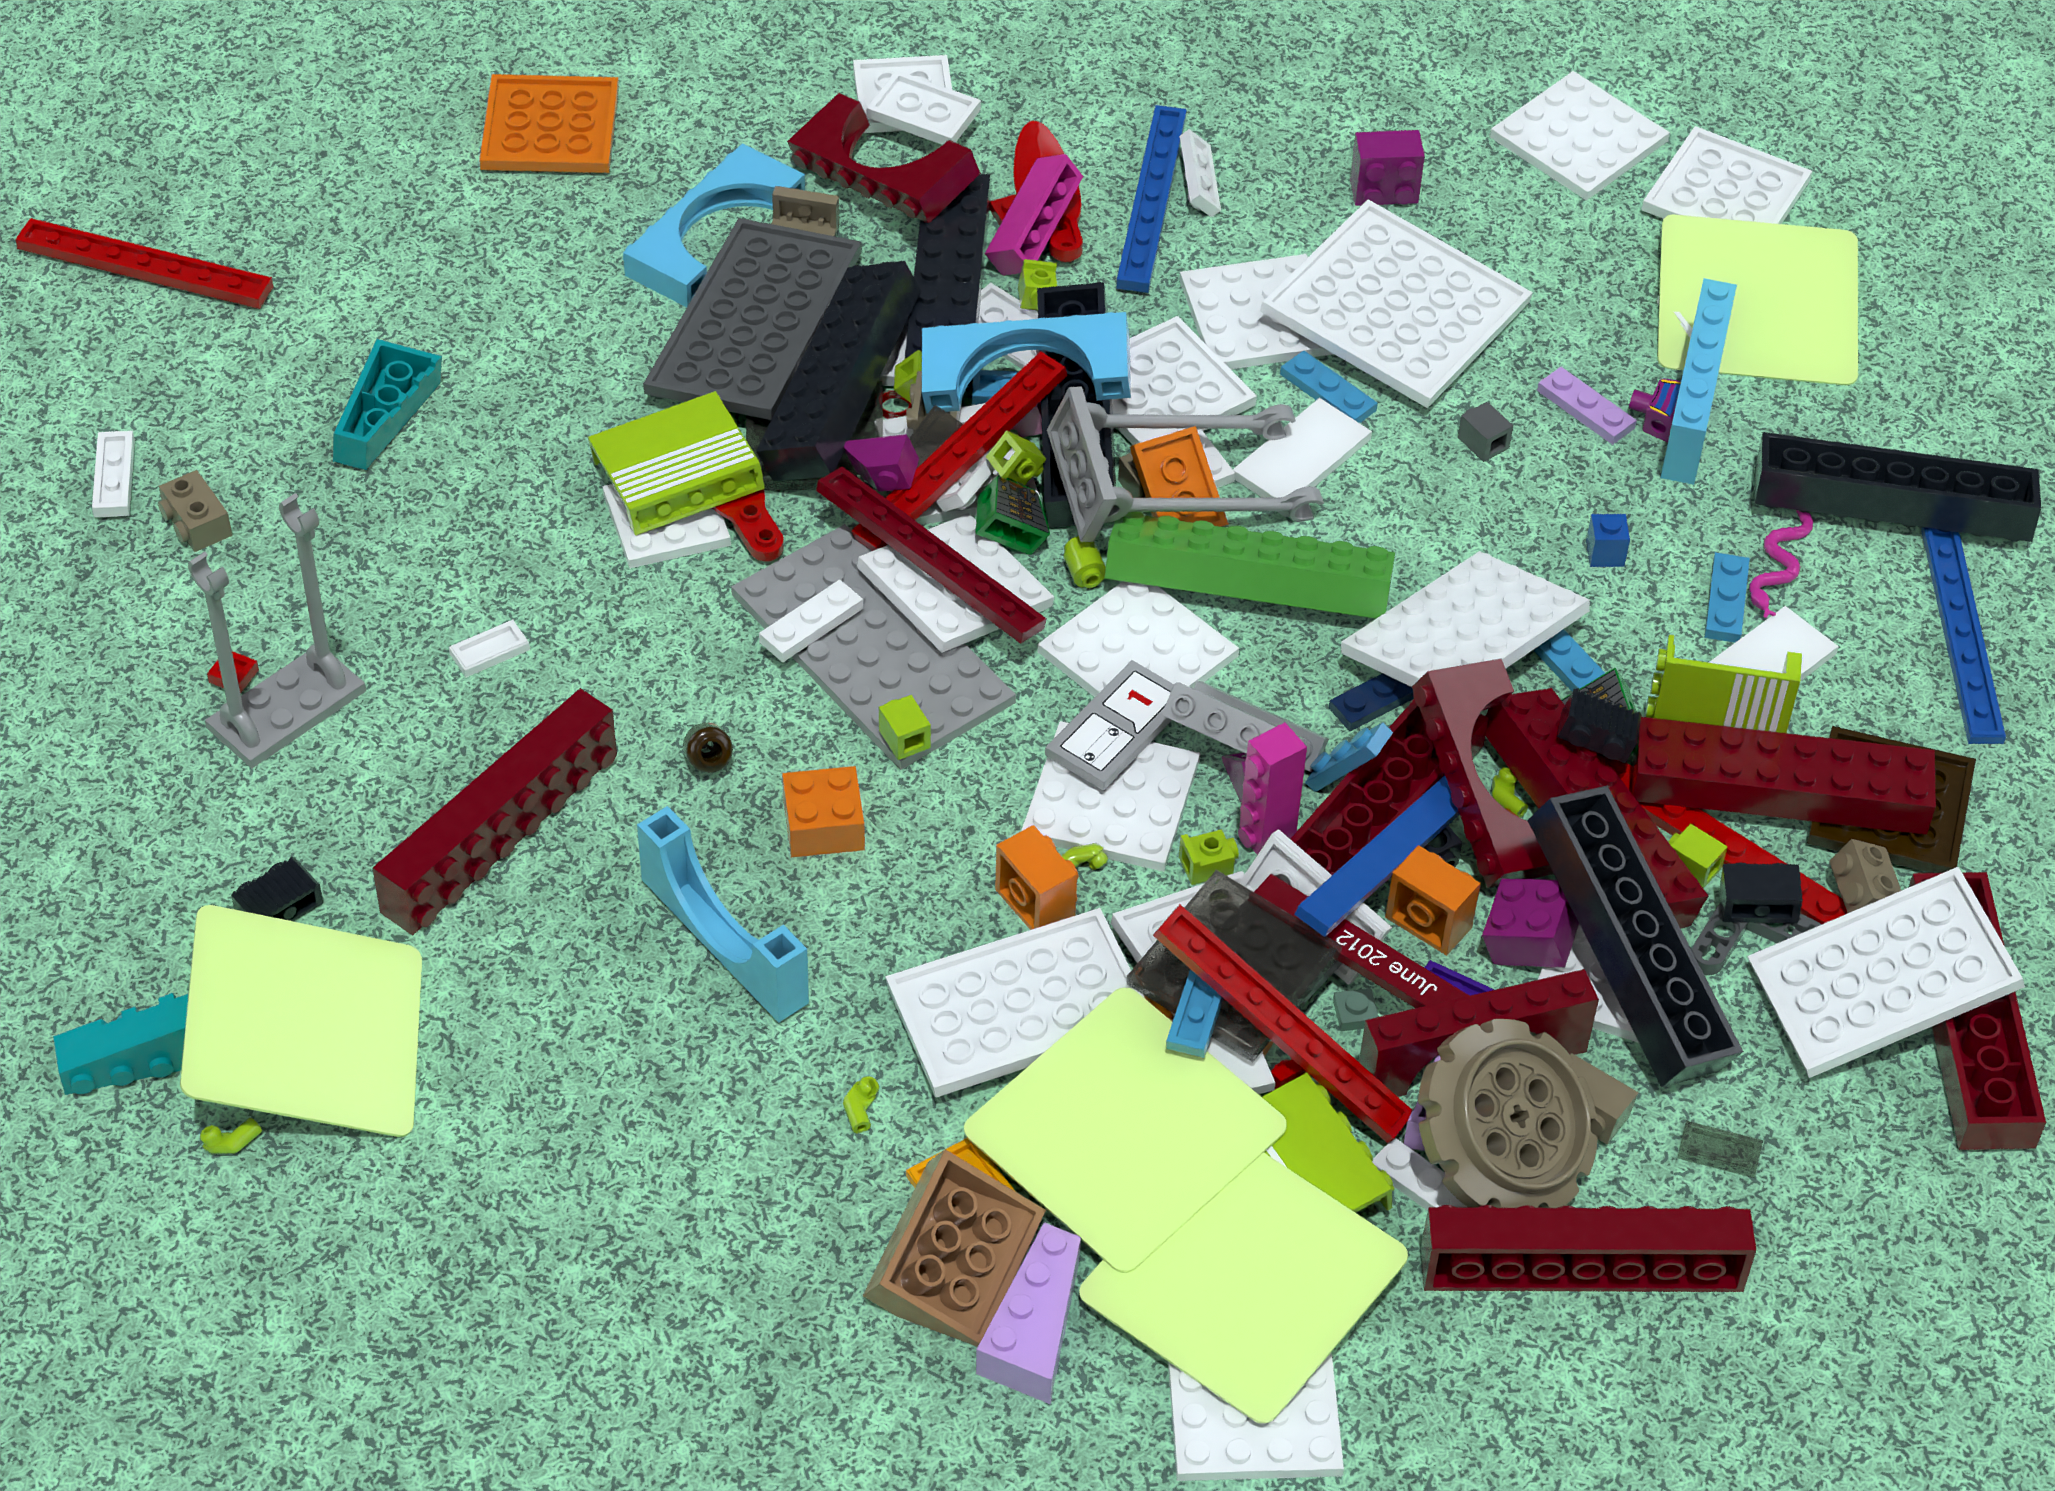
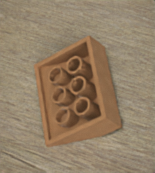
M943 1150L927 1163L863 1297L899 1318L978 1347L1014 1280L1046 1210L949 1151Z

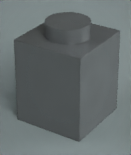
M1485 402L1476 408L1468 409L1461 415L1458 439L1479 459L1485 462L1510 448L1513 425L1489 402Z

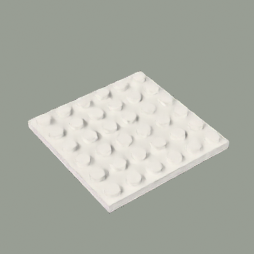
M1367 200L1262 301L1260 311L1428 408L1530 302L1533 292L1374 202Z

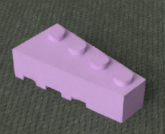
M1043 1223L976 1349L977 1375L1051 1404L1079 1266L1080 1236Z

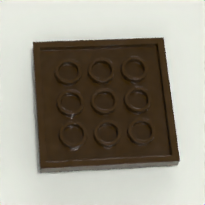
M1832 726L1829 738L1935 750ZM1935 750L1936 808L1927 835L1811 821L1807 844L1840 851L1851 839L1885 847L1892 864L1930 873H1944L1956 868L1976 759Z

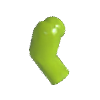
M1097 843L1072 847L1061 855L1065 860H1070L1075 867L1087 861L1094 870L1100 868L1108 861V856L1102 851L1104 847Z

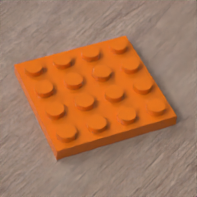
M492 74L479 160L480 170L609 173L619 91L618 77Z

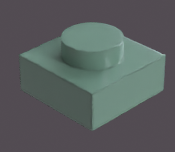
M1371 988L1334 992L1333 1003L1340 1031L1364 1029L1365 1020L1379 1017Z

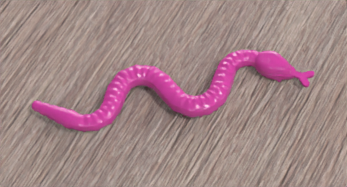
M1796 510L1802 522L1801 526L1782 527L1772 530L1764 539L1765 552L1787 568L1783 571L1760 574L1754 577L1749 584L1751 602L1757 608L1765 611L1764 618H1767L1769 615L1776 616V613L1769 610L1770 598L1760 588L1790 583L1798 577L1801 569L1799 560L1778 546V543L1806 537L1813 530V520L1810 513Z

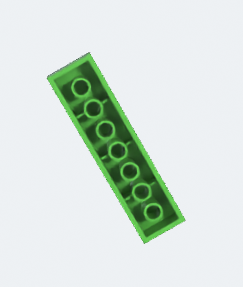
M1128 512L1127 515L1116 520L1108 543L1105 579L1377 619L1381 615L1386 614L1396 552H1390L1380 546L1363 548L1353 546L1345 541L1328 543L1318 541L1311 536L1294 538L1283 536L1276 531L1260 533L1248 531L1247 528L1242 526L1226 528L1214 526L1207 521H1195L1192 523L1179 521L1173 516H1160L1158 518L1144 516L1141 512Z

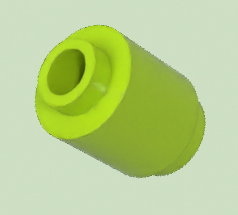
M1076 536L1065 544L1063 556L1074 583L1082 588H1092L1099 585L1105 578L1106 566L1095 542H1081L1079 536Z

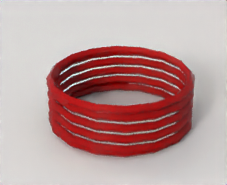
M891 390L880 397L879 412L886 419L906 416L908 408L901 412H889L882 407V404L886 400L898 398L906 401L909 404L908 408H912L911 402L894 390Z

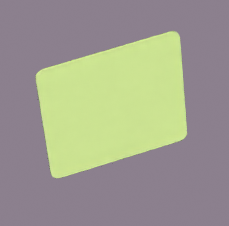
M1668 215L1663 219L1657 360L1661 366L1667 369L1684 370L1690 337L1681 326V322L1674 312H1680L1693 329L1702 283L1705 278L1737 285L1718 374L1836 385H1851L1856 382L1858 378V239L1854 233L1840 229L1686 215Z
M214 905L201 907L197 912L180 1078L182 1092L196 1100L395 1137L408 1135L414 1125L422 956L420 952L413 946Z
M1127 987L1119 988L1109 995L968 1118L964 1125L966 1137L1075 1235L1080 1236L1081 1240L1113 1269L1122 1273L1134 1271L1272 1146L1285 1133L1287 1127L1286 1119L1280 1112L1209 1052L1206 1051L1205 1058L1167 1049L1166 1040L1172 1021L1138 992Z
M1263 1153L1134 1271L1128 1273L1118 1272L1106 1261L1102 1260L1083 1281L1079 1293L1081 1300L1090 1308L1257 1423L1264 1424L1273 1421L1404 1267L1408 1260V1252L1402 1243Z

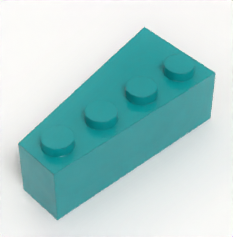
M376 339L334 431L333 462L367 470L441 383L442 356Z
M174 993L159 997V1004L139 1011L135 1006L121 1011V1015L112 1022L107 1023L99 1019L53 1036L59 1076L65 1095L73 1093L86 1094L97 1088L111 1085L124 1086L135 1080L149 1077L161 1078L173 1072L181 1071L189 993L177 998Z

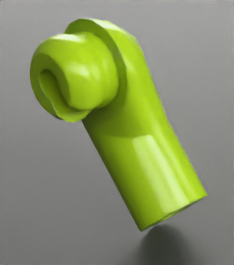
M1502 768L1492 780L1491 796L1502 807L1510 809L1521 818L1527 812L1528 805L1514 795V783L1517 781L1515 775L1509 768Z
M865 1076L860 1081H857L843 1100V1106L854 1133L865 1132L871 1127L866 1110L874 1101L879 1091V1084L876 1079L870 1076Z
M248 1118L233 1132L221 1133L219 1127L210 1125L201 1131L200 1140L204 1143L203 1148L211 1154H235L262 1132V1129L254 1119Z

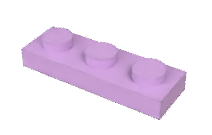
M1559 367L1538 383L1537 391L1612 445L1635 429L1636 419L1562 367Z

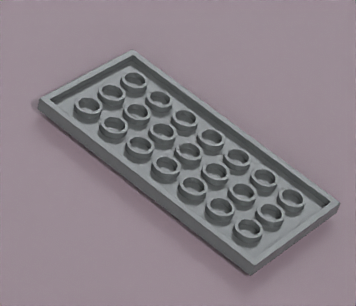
M738 218L644 381V394L686 402L716 391L729 412L772 420L847 268L855 266L862 253V242Z

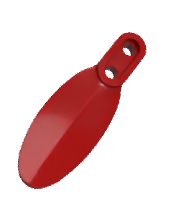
M1039 121L1028 122L1022 128L1016 143L1013 171L1016 194H1018L1037 158L1064 154L1059 142L1051 131ZM1079 186L1047 242L1051 255L1061 262H1072L1083 253V239L1078 226L1082 209Z
M764 489L712 508L718 514L733 522L737 534L755 559L765 562L773 561L783 553V534L765 507Z

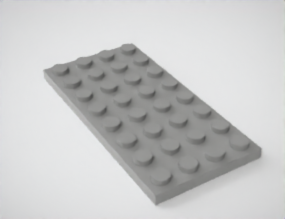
M844 524L731 586L732 596L764 629L839 579L863 598L862 610L793 655L792 658L887 757L902 770L1015 704L1016 694L965 643L941 653L857 568L859 556L872 551L854 539L851 529ZM912 694L931 724V748L897 760L879 731L878 707L891 700L900 699Z

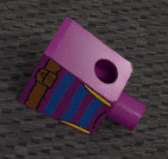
M1663 378L1659 380L1653 395L1635 389L1631 396L1629 409L1646 414L1643 425L1645 433L1668 443L1681 381Z

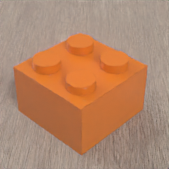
M856 766L782 773L783 803L791 858L865 850L864 817Z
M1032 825L996 845L995 890L1030 930L1075 916L1078 871L1070 860H1065L1057 852L1049 836H1043Z
M1418 845L1392 873L1385 918L1447 956L1472 929L1481 883L1476 881L1470 874L1462 872L1445 862L1439 855L1429 852Z

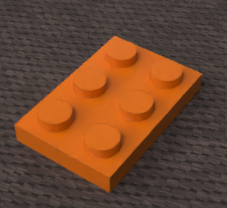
M1196 426L1129 447L1146 498H1220ZM1151 512L1152 517L1173 516L1179 521L1185 522L1207 521L1219 527L1228 525L1225 512Z

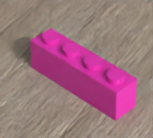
M1067 154L1037 158L984 253L1001 275L1020 274L1024 259L1038 261L1083 178V175Z
M1285 722L1248 741L1238 836L1242 844L1246 848H1252L1257 855L1273 832L1280 830L1289 839L1297 832L1307 746Z

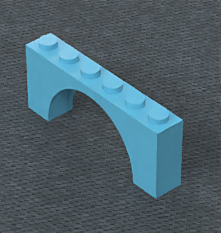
M742 143L736 150L729 153L724 161L713 171H709L699 184L693 189L688 190L685 196L675 206L670 207L663 217L654 225L649 226L638 240L627 246L623 252L625 276L688 307L707 273V266L693 258L682 243L690 227L706 215L726 208L751 206L773 210L772 194L775 186L805 190V174Z
M1703 279L1662 468L1661 478L1693 485L1695 483L1735 297L1736 284Z
M1126 312L922 328V396L926 414L960 411L966 387L983 367L1002 356L1025 350L1050 351L1061 354L1076 362L1091 378L1097 400L1131 398L1130 340Z
M668 806L637 824L641 879L778 1023L809 1004L807 948L784 925L758 940L731 916L715 894L701 868L693 846L690 828Z

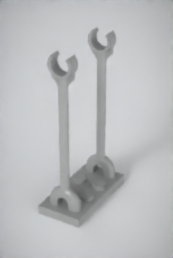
M1069 387L1047 432L1080 541L1094 542L1104 523L1119 520L1127 515L1128 512L1277 511L1282 516L1291 517L1295 522L1313 520L1314 516L1309 503L1322 505L1324 501L1320 490L1311 486L1296 489L1289 495L1281 498H1133L1128 490L1122 487H1113L1108 473V460L1106 457H1103L1100 447L1099 431L1102 428L1187 429L1196 426L1197 429H1250L1254 434L1263 435L1266 439L1278 440L1286 437L1283 425L1279 421H1290L1291 423L1296 421L1292 408L1284 404L1273 405L1255 415L1106 414L1105 409L1100 405L1086 402L1082 387Z
M296 493L279 504V511L286 525L295 533L314 644L307 649L306 653L243 695L240 694L221 599L225 596L224 587L229 584L227 573L224 567L212 572L207 563L208 555L206 552L201 553L188 562V568L193 580L205 593L227 700L219 711L205 719L206 728L251 769L366 692L365 682L330 652L311 540L315 538L314 529L319 526V518L314 508L304 514L298 507V495Z

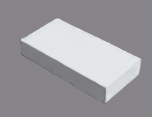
M510 620L449 647L451 657L465 677H469L530 650L528 640L514 620Z

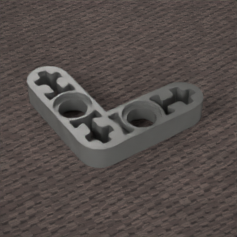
M1720 902L1694 943L1692 952L1704 975H1714L1722 970L1746 929L1777 944L1821 924L1800 914L1798 923H1783V926L1779 928L1770 927L1766 923L1722 922ZM1790 925L1795 927L1792 930V934L1788 933ZM1718 926L1728 927L1732 930L1733 935L1730 937L1719 936L1714 931V928ZM1712 945L1716 948L1714 957L1709 958V960L1703 959L1702 956L1707 955Z

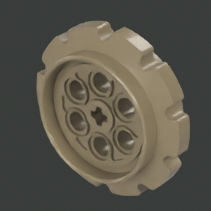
M1493 1019L1482 1023L1481 1026L1474 1024L1449 1036L1438 1047L1441 1060L1426 1066L1418 1095V1103L1426 1109V1120L1419 1122L1422 1143L1432 1165L1440 1164L1444 1170L1445 1176L1442 1182L1445 1187L1467 1207L1477 1208L1483 1205H1491L1496 1208H1518L1530 1205L1536 1208H1558L1567 1205L1579 1193L1576 1179L1588 1176L1591 1172L1598 1141L1597 1136L1591 1132V1120L1596 1118L1593 1097L1586 1079L1583 1076L1578 1077L1571 1068L1573 1063L1571 1055L1547 1033L1543 1032L1532 1036L1527 1023L1512 1019Z

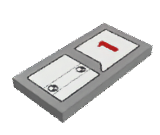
M1131 660L1045 747V756L1104 791L1172 721L1163 716V710L1174 684Z

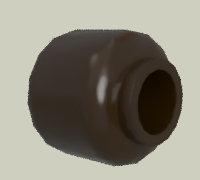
M703 722L693 726L687 732L683 740V751L686 759L695 769L704 773H714L728 765L732 758L733 745L731 738L720 726L714 723Z

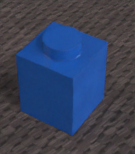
M1591 514L1586 538L1590 567H1625L1630 543L1626 514Z

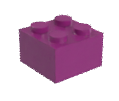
M1419 130L1355 132L1350 173L1355 206H1362L1367 200L1377 205L1419 203L1425 159Z
M1501 878L1482 937L1493 964L1565 968L1579 922L1557 880Z

